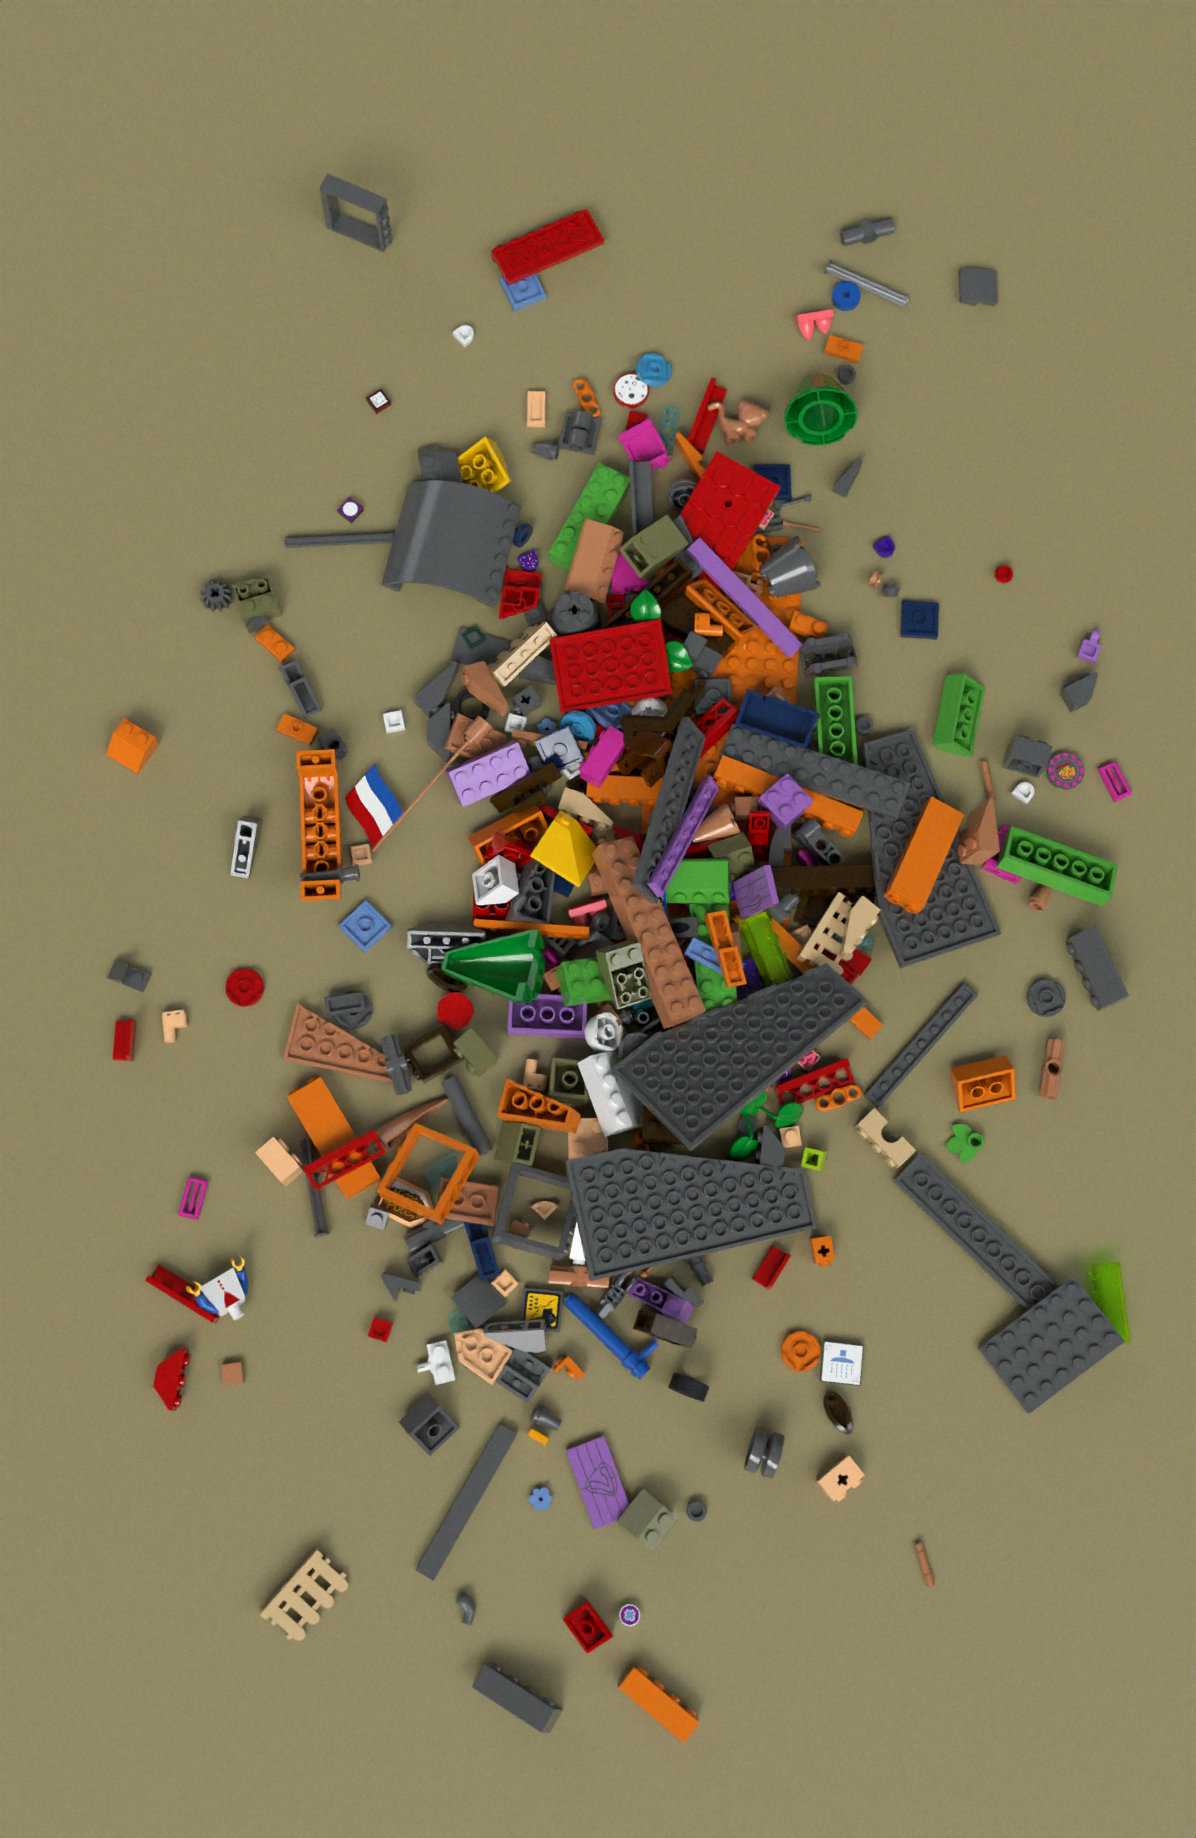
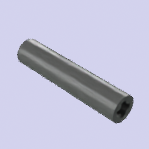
M453 1076L443 1081L441 1084L471 1146L477 1150L480 1156L492 1151L493 1149L458 1077Z

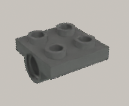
M581 410L576 411L575 414L565 413L559 449L594 455L601 419L592 418L589 412Z

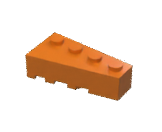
M506 1078L497 1116L504 1122L524 1123L543 1129L576 1134L581 1117L577 1111Z

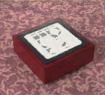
M382 389L366 398V401L376 414L392 405Z

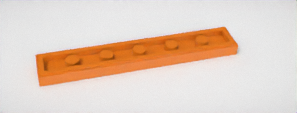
M474 919L475 928L489 933L517 934L527 930H539L541 936L589 940L591 936L589 927Z

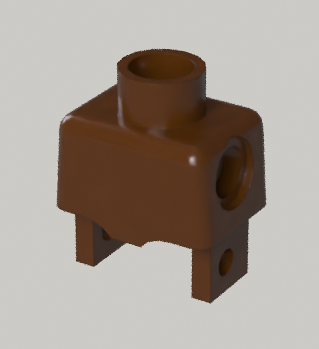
M639 731L633 737L632 744L625 745L627 751L616 762L622 776H628L637 767L643 770L641 775L646 785L652 788L660 778L663 779L676 735L673 732H658L654 734L649 731Z

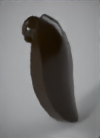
M433 966L427 969L428 978L444 990L461 992L468 986V984L446 975L442 971L441 966Z
M835 1392L826 1393L823 1405L828 1419L842 1433L851 1434L853 1419L846 1401Z

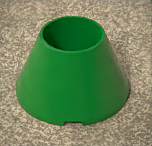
M814 373L806 376L799 383L785 410L784 422L788 433L793 438L796 437L802 440L803 444L822 446L843 439L845 434L854 428L857 422L858 411L855 401L832 376L825 373Z

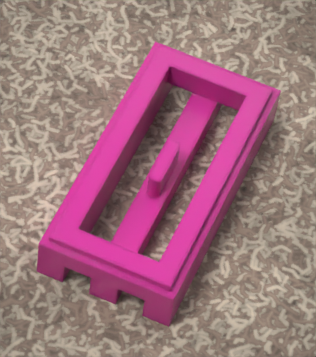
M1116 761L1098 768V772L1114 803L1132 795ZM1111 767L1113 768L1125 793H1123L1120 789L1118 782L1110 769Z
M188 1177L178 1216L194 1220L199 1219L208 1181ZM192 1182H196L188 1212L184 1213ZM200 1184H203L198 1199L197 1207L195 1210V1214L192 1215Z

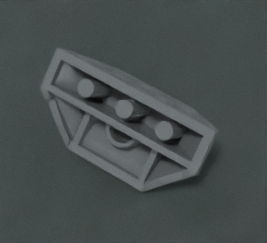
M437 444L418 448V458L424 481L443 480L463 483L455 452Z
M427 923L407 930V949L427 965H441L448 951L474 943L480 944L485 942V931L467 924Z

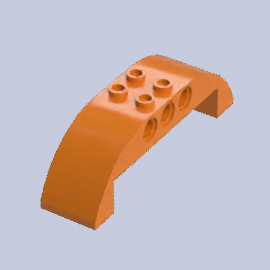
M335 749L296 751V768L300 787L302 873L336 870L338 866L343 867L340 792ZM340 879L300 882L301 902L339 900L342 897L343 883L341 884Z

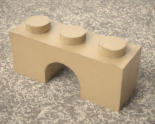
M874 1108L855 1126L858 1129L857 1133L863 1139L867 1138L872 1143L870 1145L872 1149L878 1154L881 1153L885 1157V1162L890 1167L897 1169L916 1150L903 1136L894 1143L886 1142L882 1137L881 1131L888 1121Z

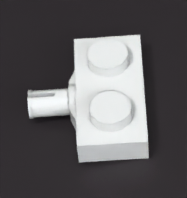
M447 1341L426 1345L428 1362L416 1364V1367L420 1368L417 1369L418 1373L430 1370L434 1377L435 1385L455 1381Z

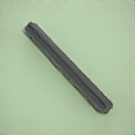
M387 532L286 537L285 546L286 548L392 543L395 534Z

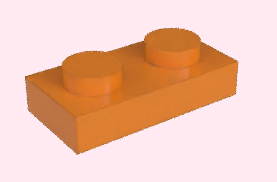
M794 610L787 629L808 638L820 639L824 638L828 624Z
M268 624L254 637L260 645L281 663L295 651L294 647Z

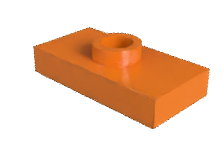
M830 335L824 353L859 363L864 345Z
M284 713L276 731L311 746L318 728Z

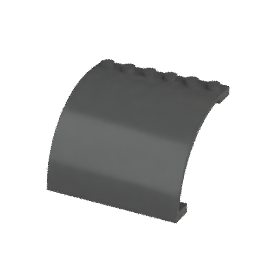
M426 480L409 484L381 585L396 592L401 590L402 583L433 585L477 599L478 602L491 608L496 607L521 505L489 490L459 482Z

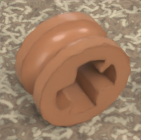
M875 569L869 584H874L877 588L884 573H878V570Z

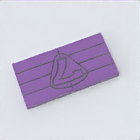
M770 865L762 866L733 882L741 920L748 919L779 903Z
M602 1436L566 1450L594 1529L615 1522L629 1503L605 1437Z

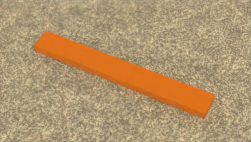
M773 918L759 930V933L802 975H804V972L818 967L815 964L813 967L808 965L810 961L807 959L803 963L796 959L803 947ZM865 1007L849 1019L869 1040L883 1026Z

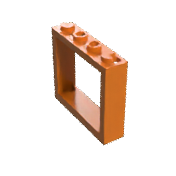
M414 1123L413 1127L407 1131L404 1143L398 1147L395 1159L389 1163L386 1175L379 1181L377 1192L381 1198L443 1225L480 1155L473 1147ZM421 1135L464 1153L434 1210L390 1191Z

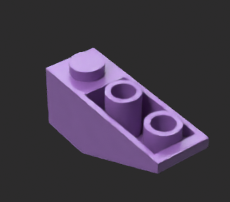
M637 1277V1281L628 1294L629 1296L684 1324L687 1323L694 1306L686 1300Z

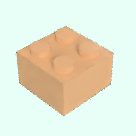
M580 1118L576 1134L568 1133V1160L608 1152V1137H604L598 1118Z
M272 1137L255 1153L286 1187L303 1172L301 1168L303 1163L294 1153L289 1155L288 1151L290 1149L281 1138L277 1141Z

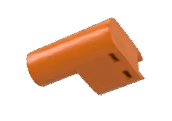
M695 613L694 633L700 636H723V625H710V613Z

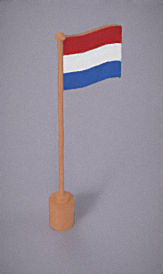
M478 715L464 731L466 742L404 813L396 797L382 780L376 764L372 766L345 797L351 813L365 830L372 845L370 849L373 853L377 852L376 849L469 743L471 745L474 743L478 745L493 727Z

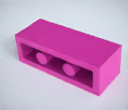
M611 726L606 731H602L598 739L600 741L597 745L592 746L589 751L590 756L587 760H583L579 766L580 778L599 789L626 749L623 743V733Z

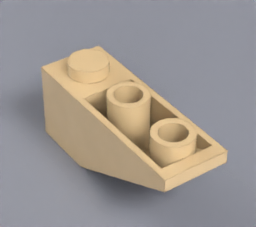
M565 787L558 806V812L561 810L583 824L595 825L599 830L612 831L613 821L585 794Z
M864 896L860 897L847 913L839 953L841 957L846 954L850 955L857 947L855 942L858 939L862 940L868 933L866 928L869 925L873 926L880 918L877 914L881 910Z

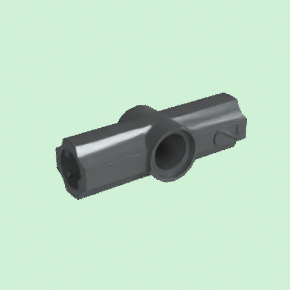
M889 217L873 222L867 219L860 222L857 226L840 230L842 245L847 246L859 242L869 244L878 237L893 234L895 232L893 218Z
M397 1035L384 1036L380 1040L386 1058L384 1060L389 1076L391 1075L396 1096L407 1094L412 1091V1086Z
M445 1219L443 1225L431 1220L423 1224L421 1228L403 1237L410 1252L428 1243L432 1244L443 1239L447 1234L465 1225L463 1221Z

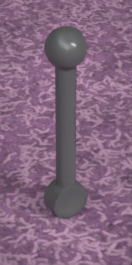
M806 495L804 498L782 504L777 502L775 509L781 510L782 507L803 501L810 502L812 498L810 495Z

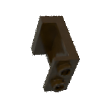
M809 893L801 895L793 922L802 925L808 924L809 927L815 928L835 895L830 896L828 893H821L818 896H810ZM845 894L843 902L847 903L849 895ZM835 912L833 917L837 919L839 914ZM842 919L841 922L845 924L846 919Z

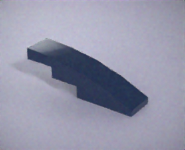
M464 1222L481 1281L500 1275L486 1225Z

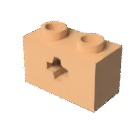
M846 1455L817 1479L816 1482L831 1501L837 1500L839 1502L847 1495L846 1491L851 1486L856 1488L863 1482L861 1478L864 1476V1473L853 1459ZM838 1475L846 1477L844 1479L845 1484L837 1483L839 1481Z

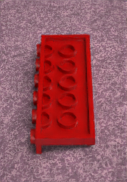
M585 209L577 211L569 217H563L553 224L544 225L539 230L528 232L523 237L512 239L507 244L496 246L491 250L492 261L498 265L509 286L603 245L604 238L589 211Z

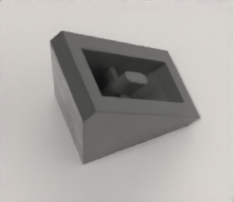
M430 1244L407 1259L415 1278L443 1264L434 1244Z

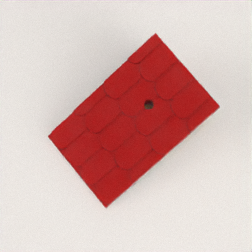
M716 451L680 514L693 541L695 542L700 537L733 572L781 486L772 483V481ZM670 560L666 565L670 566L674 561ZM705 571L694 580L697 582L706 578L720 592L722 591Z

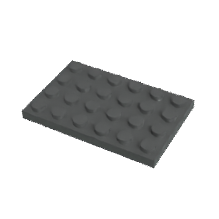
M1072 1276L978 1347V1349L1026 1412L1030 1414L1124 1343L1125 1340L1078 1280Z

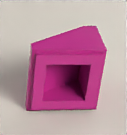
M807 849L800 850L796 856V859L802 866H816L818 864Z
M553 948L546 949L542 953V957L545 958L544 973L564 962Z

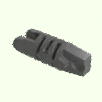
M627 1273L619 1274L599 1300L600 1305L595 1310V1313L602 1319L609 1312L612 1313L637 1281L634 1277L627 1280L621 1288L620 1285L626 1278Z

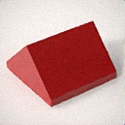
M496 832L484 855V859L490 861L497 855H500L515 863L517 870L534 859L530 856L534 849L528 842Z
M588 1599L562 1619L587 1654L613 1637V1633Z

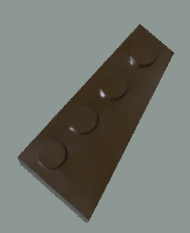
M681 591L661 610L660 619L662 627L668 630L669 633L686 640L691 631L695 632V613L704 612ZM710 618V625H717V624ZM724 630L723 636H702L707 639L706 647L723 655L722 660L734 649L735 640Z

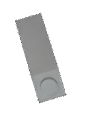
M545 1319L485 1323L483 1333L485 1338L524 1352L539 1353L546 1351L547 1333Z

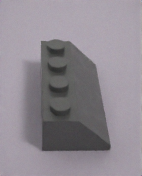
M1096 925L1070 937L1066 941L1067 952L1073 956L1075 969L1077 972H1080L1083 978L1082 984L1089 991L1091 1004L1097 1008V1011L1118 1004L1129 996Z

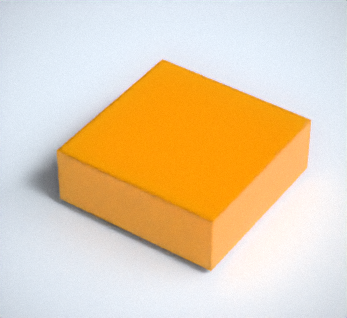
M533 1428L528 1433V1436L544 1445L549 1440L547 1436Z

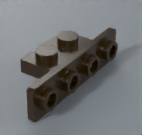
M550 762L490 798V802L499 813L511 807L515 814L526 811L531 805L543 801L548 796L547 786L560 779L562 773L553 762Z

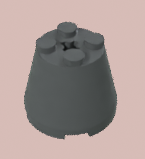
M798 536L786 542L761 564V568L758 569L762 579H767L769 585L766 587L772 597L780 598L821 587L820 581L815 579L817 572L806 549L803 546H799L801 541Z
M569 592L561 595L560 599L550 609L546 622L556 633L557 637L596 631L602 627L599 611L589 596L580 592Z

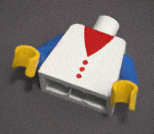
M240 1255L239 1264H235L233 1258L231 1259V1264L236 1268L235 1270L232 1268L203 1286L193 1281L196 1286L193 1291L189 1286L186 1287L189 1293L194 1294L193 1297L201 1309L211 1314H218L220 1317L229 1312L234 1321L244 1315L240 1305L245 1302V1296L248 1294V1277L243 1267L244 1259Z

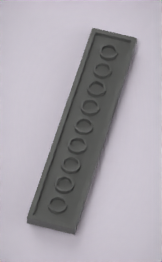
M682 717L678 726L666 772L658 793V799L653 809L652 819L648 826L646 839L643 843L635 876L633 877L632 886L651 904H657L659 897L655 895L647 882L683 817L706 738L689 717Z
M735 724L731 725L719 756V760H721L722 755H725L780 779L788 773L803 788L896 820L899 818L911 786L909 782L810 749L805 750L737 727Z
M919 1153L894 1179L893 1182L1026 1311L1059 1287L922 1153Z

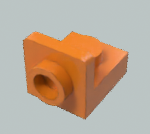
M562 1356L554 1364L556 1366L554 1369L555 1373L566 1366L567 1369L565 1371L572 1379L577 1378L579 1380L585 1375L569 1356L566 1359Z

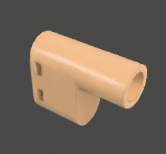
M184 1010L162 1013L165 1043L176 1041L175 1028L187 1027V1016Z
M526 1059L522 1086L533 1091L545 1092L548 1076L536 1074L537 1060Z

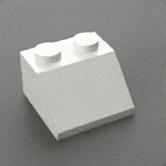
M497 855L472 874L477 905L506 903L519 894L515 863L500 855Z

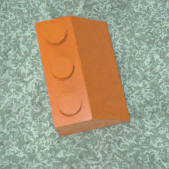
M1006 1055L950 1068L951 1084L959 1112L1016 1099L1014 1067Z

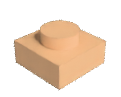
M799 1126L779 1129L780 1141L785 1148L802 1146Z

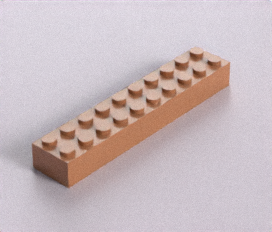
M633 836L598 845L592 856L627 940L638 941L641 944L652 1001L663 1028L666 1029L691 1021V1018L703 1014L706 1009L660 900H658L657 904H651L632 886L638 860L641 856Z

